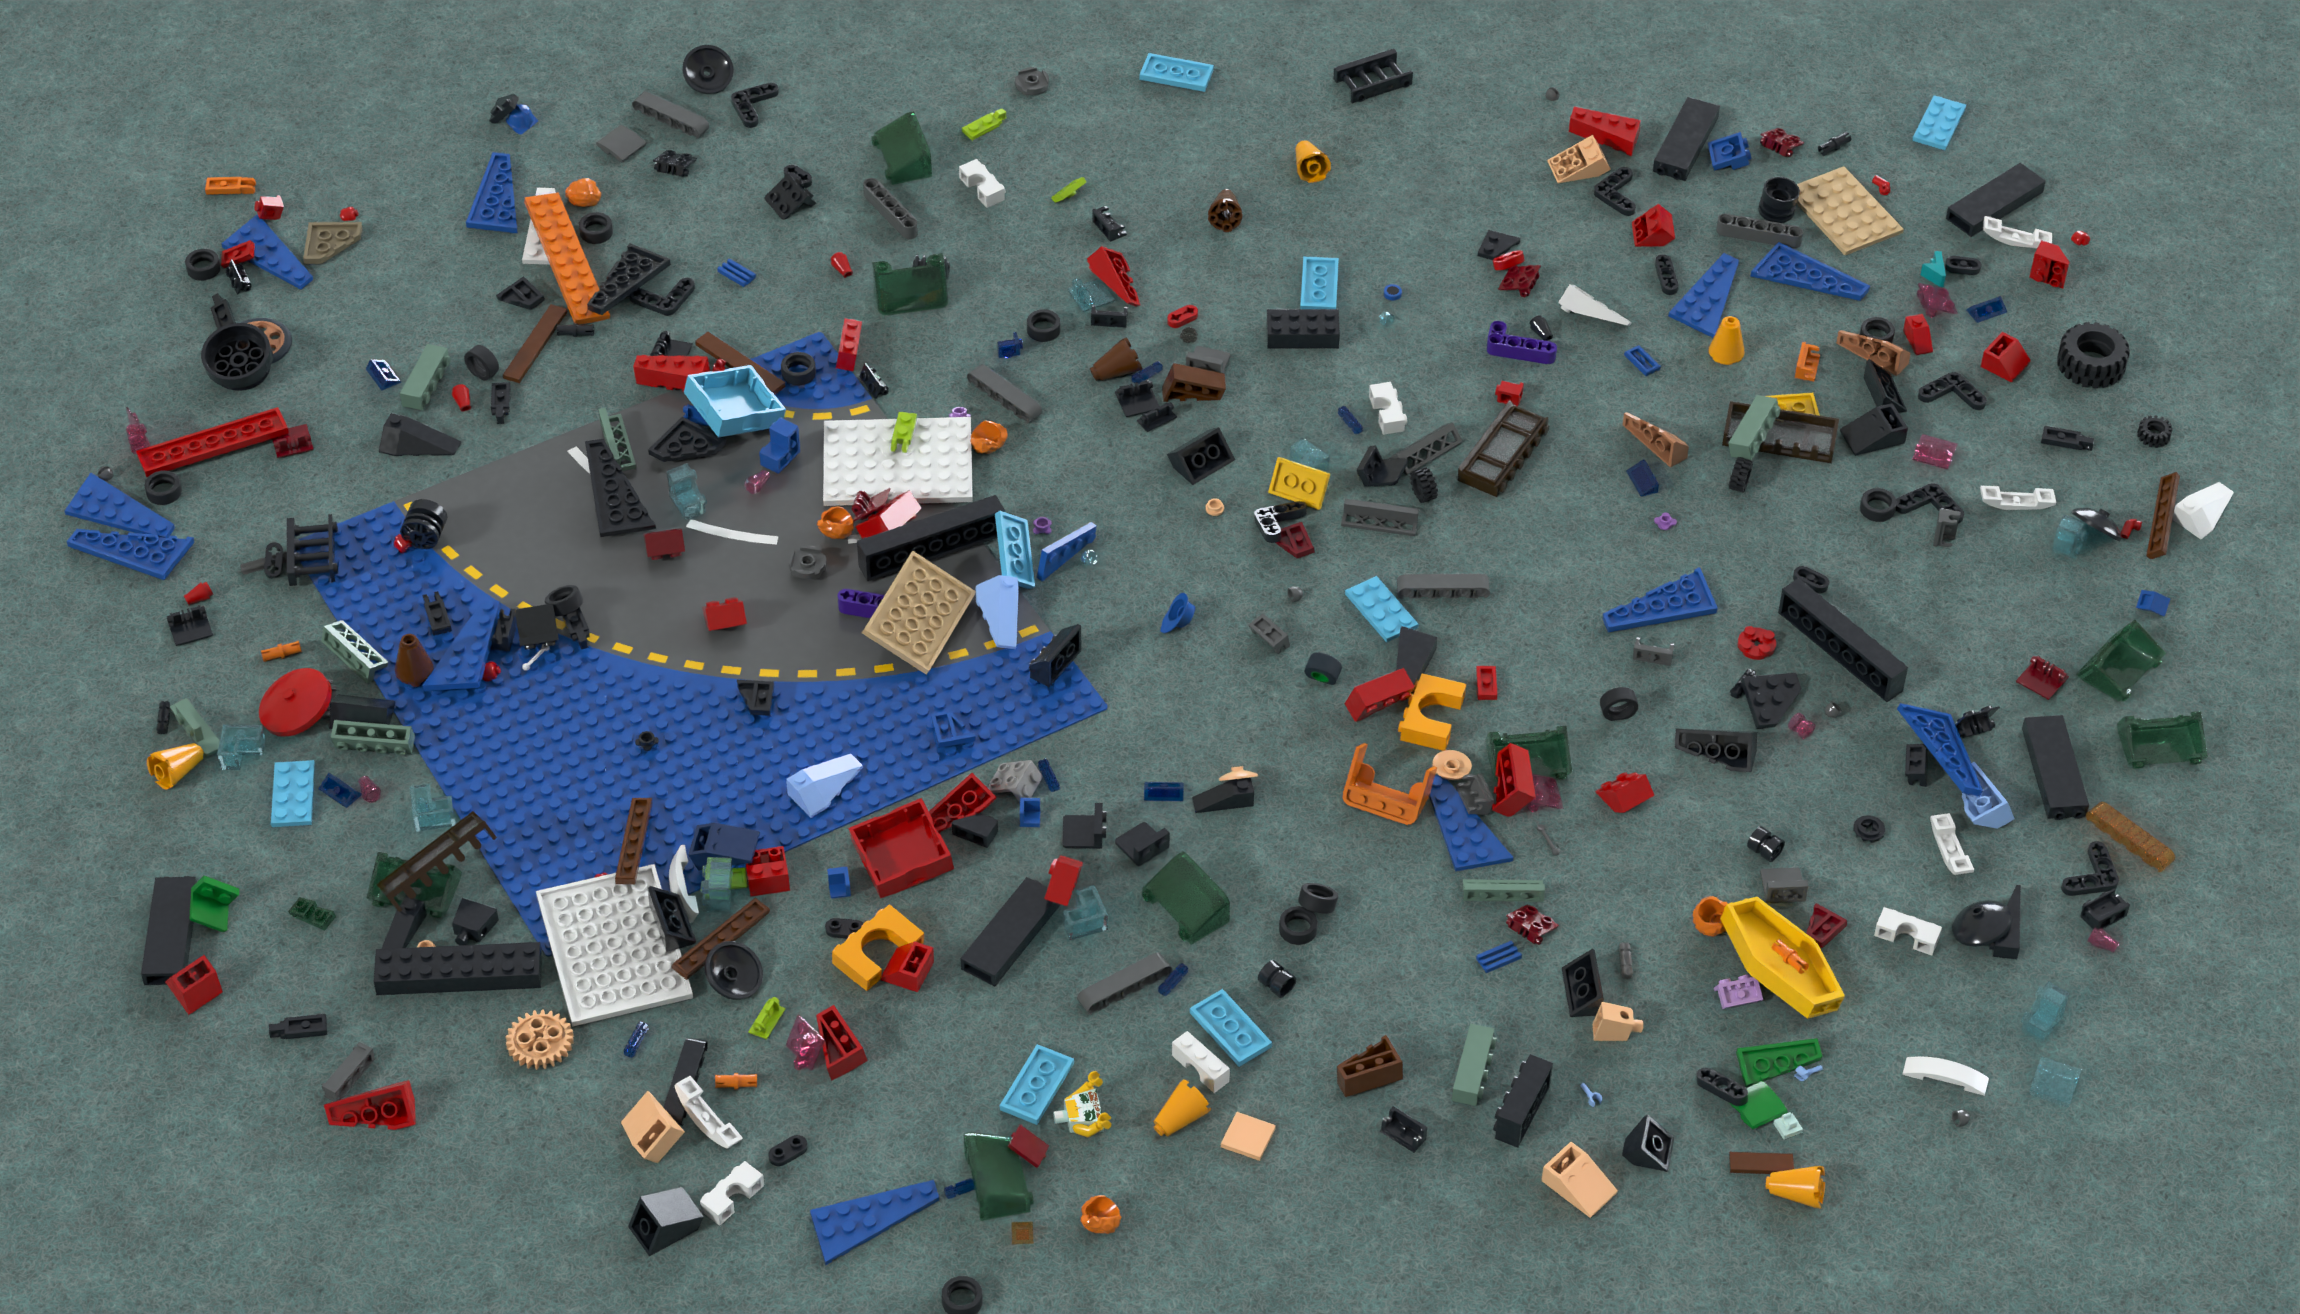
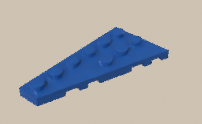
M492 153L466 220L467 228L518 233L510 154Z
M258 214L221 243L222 247L227 250L251 240L255 243L254 258L247 260L250 263L299 289H303L313 280L308 270L262 219H259Z
M1780 242L1756 265L1750 275L1751 277L1859 301L1870 289L1869 285Z
M93 473L89 474L65 509V515L134 533L156 534L158 537L169 538L175 529L173 523Z
M76 529L66 542L68 547L165 580L194 544V538L177 539V536L163 538L158 537L156 534L142 533L121 535L119 532L111 531V534L100 533L99 530Z
M1699 567L1689 575L1684 574L1680 576V579L1675 582H1668L1647 592L1644 597L1634 598L1631 603L1625 606L1620 605L1603 613L1602 619L1607 631L1614 632L1715 614L1718 608Z
M500 601L481 602L422 685L424 691L480 688L492 644L491 639L495 633L499 612L502 607Z
M1900 703L1897 710L1960 791L1966 795L1980 797L1983 789L1951 714Z

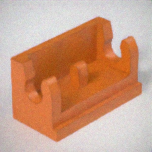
M1802 342L1795 378L1815 381L1820 354L1812 353L1811 350L1819 351L1820 348L1818 346Z

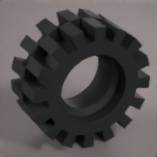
M2150 415L2148 419L2144 417L2140 421L2137 437H2139L2140 442L2143 441L2144 445L2148 443L2149 447H2152V445H2155V448H2158L2159 445L2163 447L2164 444L2167 445L2170 441L2173 430L2171 423L2168 424L2169 421L2167 419L2163 421V417L2159 419L2157 415L2154 418ZM2153 429V430H2157V431H2159V432H2161V433L2156 434V433L2150 432L2149 430Z
M1741 457L1736 459L1729 481V489L1744 493L1751 476L1753 461Z
M1427 467L1412 471L1410 473V484L1419 502L1424 503L1436 499L1438 488H1436L1437 483L1434 481L1435 477L1432 476V471L1430 472V469Z

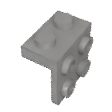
M1032 760L1002 763L990 781L988 789L992 793L1012 791L1020 803V798L1032 797L1043 776Z

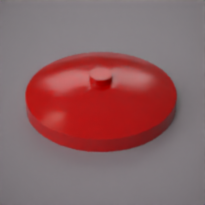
M312 668L296 669L283 675L268 688L259 706L261 723L270 733L281 737L293 736L309 729L327 710L332 696L331 685L320 671Z

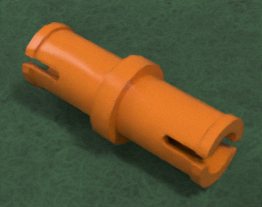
M299 640L261 650L264 662L280 657L284 659L285 656L302 652Z
M1781 939L1776 941L1779 945L1775 942L1773 943L1772 950L1779 954L1786 964H1790L1799 974L1804 973L1802 968L1807 971L1809 964L1798 956L1796 950L1790 949Z
M734 1073V1075H715V1088L734 1087V1089H738V1087H757V1074L738 1075V1073Z

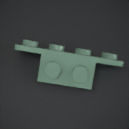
M187 698L170 706L178 723L183 725L187 735L192 737L197 745L201 746L207 757L224 748L223 744Z

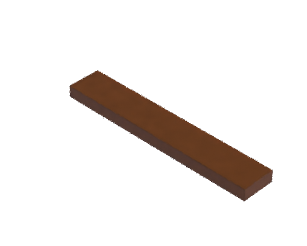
M550 304L504 372L503 379L516 383L521 382L557 329V325L561 323L567 314V308Z
M706 332L695 341L697 347L715 359H723L729 368L751 365L774 395L785 388L784 381L710 332Z
M2177 472L2160 478L2146 555L2149 559L2166 555L2180 479V475Z
M632 798L615 875V884H636L653 804L652 798Z
M755 897L672 964V969L684 979H689L705 966V960L710 950L719 943L736 941L770 912V909Z

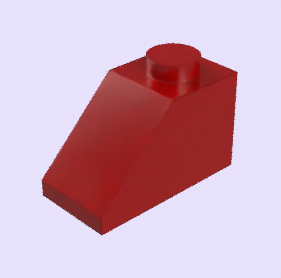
M1923 314L1906 317L1903 332L1916 355L1932 353L1930 329Z

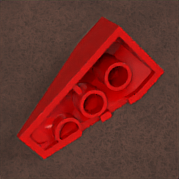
M1101 246L1087 258L1089 269L1127 304L1135 307L1140 306L1137 292L1130 286V283H1133V279L1126 274V272H1130V269L1123 254Z
M971 773L936 804L929 813L935 829L940 833L952 827L954 820L982 812L997 797Z
M409 1080L324 1104L329 1125L354 1127L359 1123L368 1124V1128H376V1125H386L388 1129L396 1130L416 1124L415 1099Z

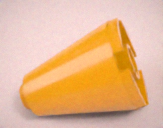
M1309 141L1299 142L1295 150L1297 173L1300 179L1308 183L1324 180L1328 171L1330 172L1331 162L1328 156Z
M1728 316L1722 320L1709 346V355L1715 362L1732 365V363L1742 360L1745 351L1740 322L1737 318Z
M195 743L153 752L147 758V767L150 775H155L159 780L155 781V783L167 790L172 788L203 760L204 752L201 746Z
M1183 1079L1177 1085L1153 1121L1155 1124L1153 1128L1160 1136L1166 1135L1168 1137L1211 1111V1108L1206 1107L1209 1104L1206 1098L1195 1086L1192 1088L1188 1087L1187 1084L1189 1082Z
M1813 1166L1772 1172L1770 1177H1766V1189H1769L1770 1194L1821 1209L1819 1202L1823 1204L1825 1182L1821 1179V1175L1825 1176L1824 1167Z

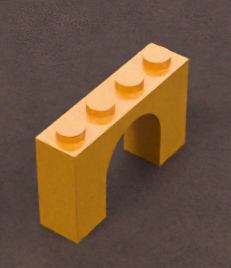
M1422 673L1419 681L1417 680L1414 685V694H1411L1409 697L1408 705L1410 706L1404 710L1403 718L1405 719L1399 723L1398 732H1401L1400 740L1445 751L1450 740L1452 725L1428 719L1420 711L1429 705H1442L1460 710L1465 698L1466 684Z
M890 904L886 908L880 909L874 918L866 921L856 933H851L844 943L837 945L832 951V964L866 991L880 981L882 969L862 951L867 943L877 939L891 941L898 947L914 941L921 944L924 943V932Z

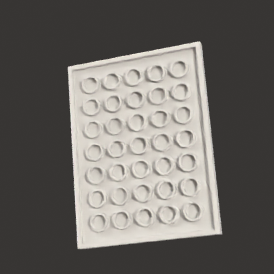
M971 417L917 418L911 445H909L907 453H902V444H897L895 452L891 451L892 436L897 419L824 421V506L853 505L856 494L859 491H865L871 498L888 488L891 490L886 503L897 495L909 490L918 503L973 502L972 450L970 442Z
M654 864L639 867L635 885L615 884L616 873L536 891L572 1027L693 998L689 979H684L672 969V964L681 957L680 949L666 952L649 906L648 887L653 886L662 889Z

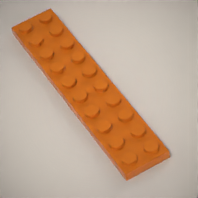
M559 192L525 197L524 203L574 323L579 325L610 319L609 311L599 315L588 310L587 303L594 293L599 291V287Z

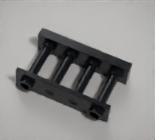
M1390 49L1334 67L1333 79L1336 83L1343 81L1351 89V103H1356L1412 85L1413 72L1402 73L1396 65L1397 52L1395 49ZM1390 67L1396 76L1388 78L1381 69ZM1375 72L1381 81L1373 83L1366 74ZM1360 77L1366 85L1358 88L1351 78Z
M328 514V524L301 527L295 524L294 518H287V577L289 586H296L297 578L300 575L330 573L331 582H335V574L339 573L338 563H335V533H338L337 521L333 522L332 514ZM328 532L329 538L309 540L297 539V536H300V534ZM329 545L328 552L299 554L297 550L304 547ZM329 559V565L304 568L297 566L302 561Z

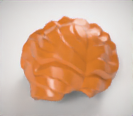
M589 178L574 181L565 190L566 198L574 206H595L601 199V192L596 186V182Z
M985 420L981 422L971 434L970 442L972 449L981 454L993 453L1004 445L1008 436L1007 429L993 421Z
M836 506L821 514V520H818L817 526L825 536L831 539H846L854 530V521L847 510Z
M1714 896L1703 898L1693 911L1695 928L1703 935L1711 937L1726 932L1720 918L1728 903L1722 902Z
M1098 1195L1091 1197L1082 1206L1080 1221L1087 1230L1098 1234L1114 1233L1115 1229L1119 1227L1121 1220L1120 1210L1106 1196Z

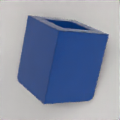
M2141 590L2136 608L2165 616L2170 598L2154 591Z
M1020 798V827H1040V798Z
M848 868L827 869L831 898L850 897Z

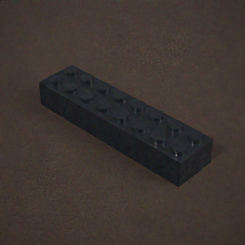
M994 495L858 540L859 568L868 582L900 571L912 551L930 561L996 539L998 537L995 513L998 511L1005 512V509L998 497Z
M1799 578L1782 588L1778 610L1782 617L1884 701L1888 702L1903 692L1908 667L1902 661L1893 656L1889 650L1882 647L1875 639L1865 633L1862 628L1854 624L1847 616H1844L1835 606L1827 602L1820 594L1816 593Z
M540 942L376 949L373 981L376 995L541 988Z

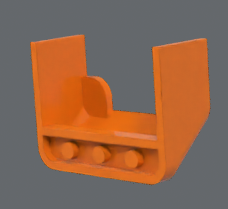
M1363 743L1357 746L1343 791L1344 802L1349 806L1405 825L1414 823L1430 795L1437 767L1433 766L1427 769L1423 783H1415L1411 787L1409 794L1374 783V769L1372 766L1363 763L1368 744Z

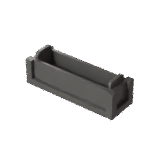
M358 1042L357 1046L353 1047V1051L327 1082L321 1084L325 1092V1098L334 1102L344 1097L375 1060L373 1048L361 1042Z

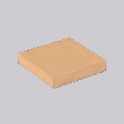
M1236 1112L1221 1142V1147L1260 1161L1275 1131L1276 1125Z

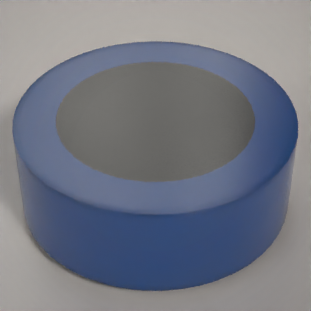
M1390 284L1384 288V297L1386 299L1394 301L1401 297L1402 289L1398 285Z

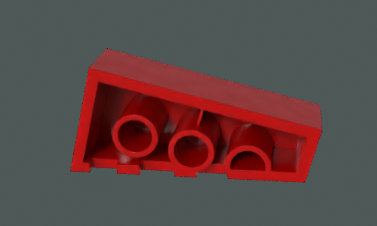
M1574 107L1570 116L1569 132L1584 138L1593 135L1597 143L1605 144L1616 151L1620 150L1632 156L1639 137L1641 120Z
M641 355L636 357L633 365L636 384L657 388L661 385L665 386L668 390L678 388L682 389L683 392L688 375L710 372L708 356Z

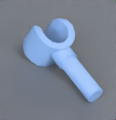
M1819 1065L1806 1070L1799 1066L1796 1068L1797 1074H1794V1076L1798 1080L1804 1081L1809 1075L1821 1071L1823 1068Z
M1582 1083L1580 1086L1589 1098V1105L1595 1106L1593 1099H1597L1601 1104V1094L1597 1092L1592 1093L1585 1083Z

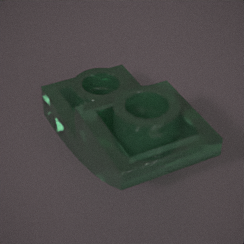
M301 897L298 898L288 911L293 917L324 931L336 917L334 911L318 907L315 901Z

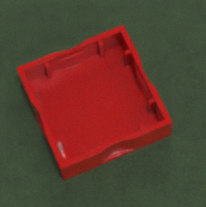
M922 798L898 807L890 813L871 818L848 828L851 840L880 899L954 869L951 854L942 836L935 829L932 817Z

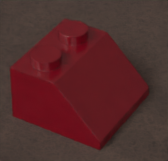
M681 528L643 534L647 557H651L652 560L662 559L665 554H670V557L682 556L681 552H685Z

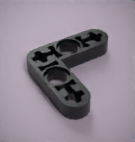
M766 83L737 91L731 95L732 105L745 127L753 128L759 123L758 115L751 104L776 97L779 93L778 85Z
M1628 167L1617 169L1595 185L1594 196L1622 215H1633L1636 209L1635 203L1617 192L1618 189L1632 180L1633 171ZM1610 182H1615V183H1617V184H1616V185H1611V184H1609V183H1610ZM1611 199H1618L1619 201L1614 202Z
M691 278L681 279L666 297L638 288L630 294V301L662 315L670 316L680 308L694 291V280ZM674 296H681L679 299L673 298ZM650 301H657L655 304H649Z
M1957 372L1948 373L1921 387L1918 392V399L1929 403L1953 391L1975 410L1984 409L1987 401L1980 391ZM1937 386H1942L1944 389H1943V390H1939V389H1937L1936 387H1937ZM1962 390H1968L1970 393H1963Z
M1935 483L1925 485L1896 499V511L1901 514L1909 513L1932 503L1938 511L1940 509L1959 511L1960 518L1958 524L1964 518V511ZM1919 497L1922 501H1916L1913 498ZM1945 502L1948 506H1941L1939 503Z
M1296 501L1260 508L1254 512L1255 523L1266 542L1276 543L1281 540V529L1277 522L1306 516L1307 506L1305 502Z
M2099 841L2089 844L2087 852L2095 874L2065 878L2061 886L2064 894L2076 896L2107 892L2117 888L2119 877L2105 844ZM2094 848H2097V850L2100 851V857H2098V853L2096 850H2094ZM2098 864H2105L2108 869H2101L2098 867ZM2085 882H2092L2095 887H2088L2085 885Z

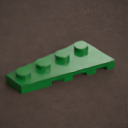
M1818 1038L1737 1048L1736 1050L1745 1088L1794 1071L1799 1066L1804 1067L1822 1059Z

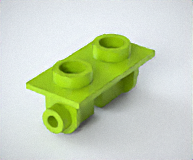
M772 997V999L766 1002L748 1033L764 1039L769 1037L785 1011L784 1007L779 1006L778 998Z

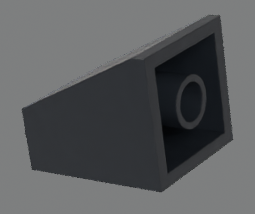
M683 1187L641 1196L628 1228L646 1253L651 1256L697 1231L704 1216Z

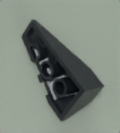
M391 413L383 426L379 453L392 456L455 455L461 441L409 417Z
M1676 728L1675 748L1694 756L1702 755L1709 758L1708 762L1713 764L1717 761L1726 765L1725 769L1730 771L1752 772L1757 752V732Z

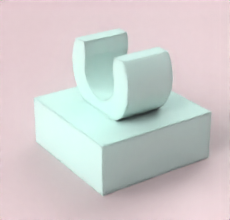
M1786 1113L1781 1118L1774 1120V1125L1783 1139L1795 1136L1803 1131L1793 1113Z

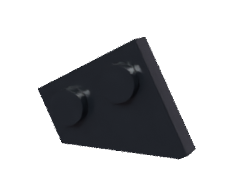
M511 94L498 98L490 112L491 117L489 121L492 124H496L515 109L519 97Z
M1488 230L1477 256L1493 260L1501 254L1508 252L1515 244H1520L1521 238Z
M524 276L496 295L500 301L530 310L545 300L544 295Z
M737 679V687L750 715L770 716L775 687L774 681Z

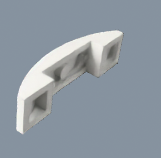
M1984 217L1983 230L1992 238L2002 243L2030 248H2038L2041 240L2052 243V233L2035 229L2032 234L2002 226V220Z
M1999 486L1980 487L1983 502L1999 509L2031 510L2044 509L2056 505L2053 489L2035 488L2034 493L2000 492Z
M1950 813L1931 816L1933 833L1948 869L1954 875L1974 872L1969 856L1964 855L1955 834L1956 827Z
M681 845L670 865L669 885L671 892L680 895L689 923H693L699 911L696 897L688 896L683 870L688 863L685 845Z
M1907 1057L1903 1070V1075L1921 1080H1923L1924 1076L1964 1086V1091L1984 1096L1989 1079L1982 1073L1965 1065L1933 1057Z
M691 1076L675 1084L676 1092L686 1112L700 1130L711 1140L722 1147L729 1148L743 1139L731 1123L724 1125L701 1098L700 1095L703 1093V1090Z

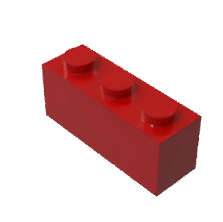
M844 318L836 364L837 369L854 371L862 321Z

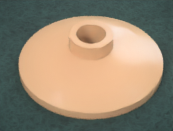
M1455 750L1439 752L1434 757L1432 763L1433 766L1437 767L1436 773L1449 780L1463 779L1464 775H1469L1472 768L1470 759L1465 754Z
M1243 766L1232 767V772L1221 776L1219 781L1257 777L1258 774L1243 770Z

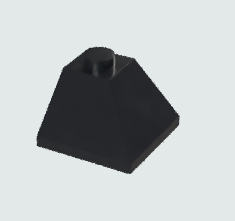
M1646 1115L1625 1138L1622 1156L1635 1166L1668 1172L1674 1137L1649 1115Z

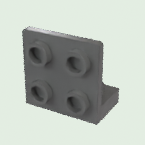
M1196 346L1193 353L1188 352L1186 366L1224 373L1231 354Z
M1800 868L1761 869L1760 874L1766 903L1806 901L1809 886L1807 880H1802Z

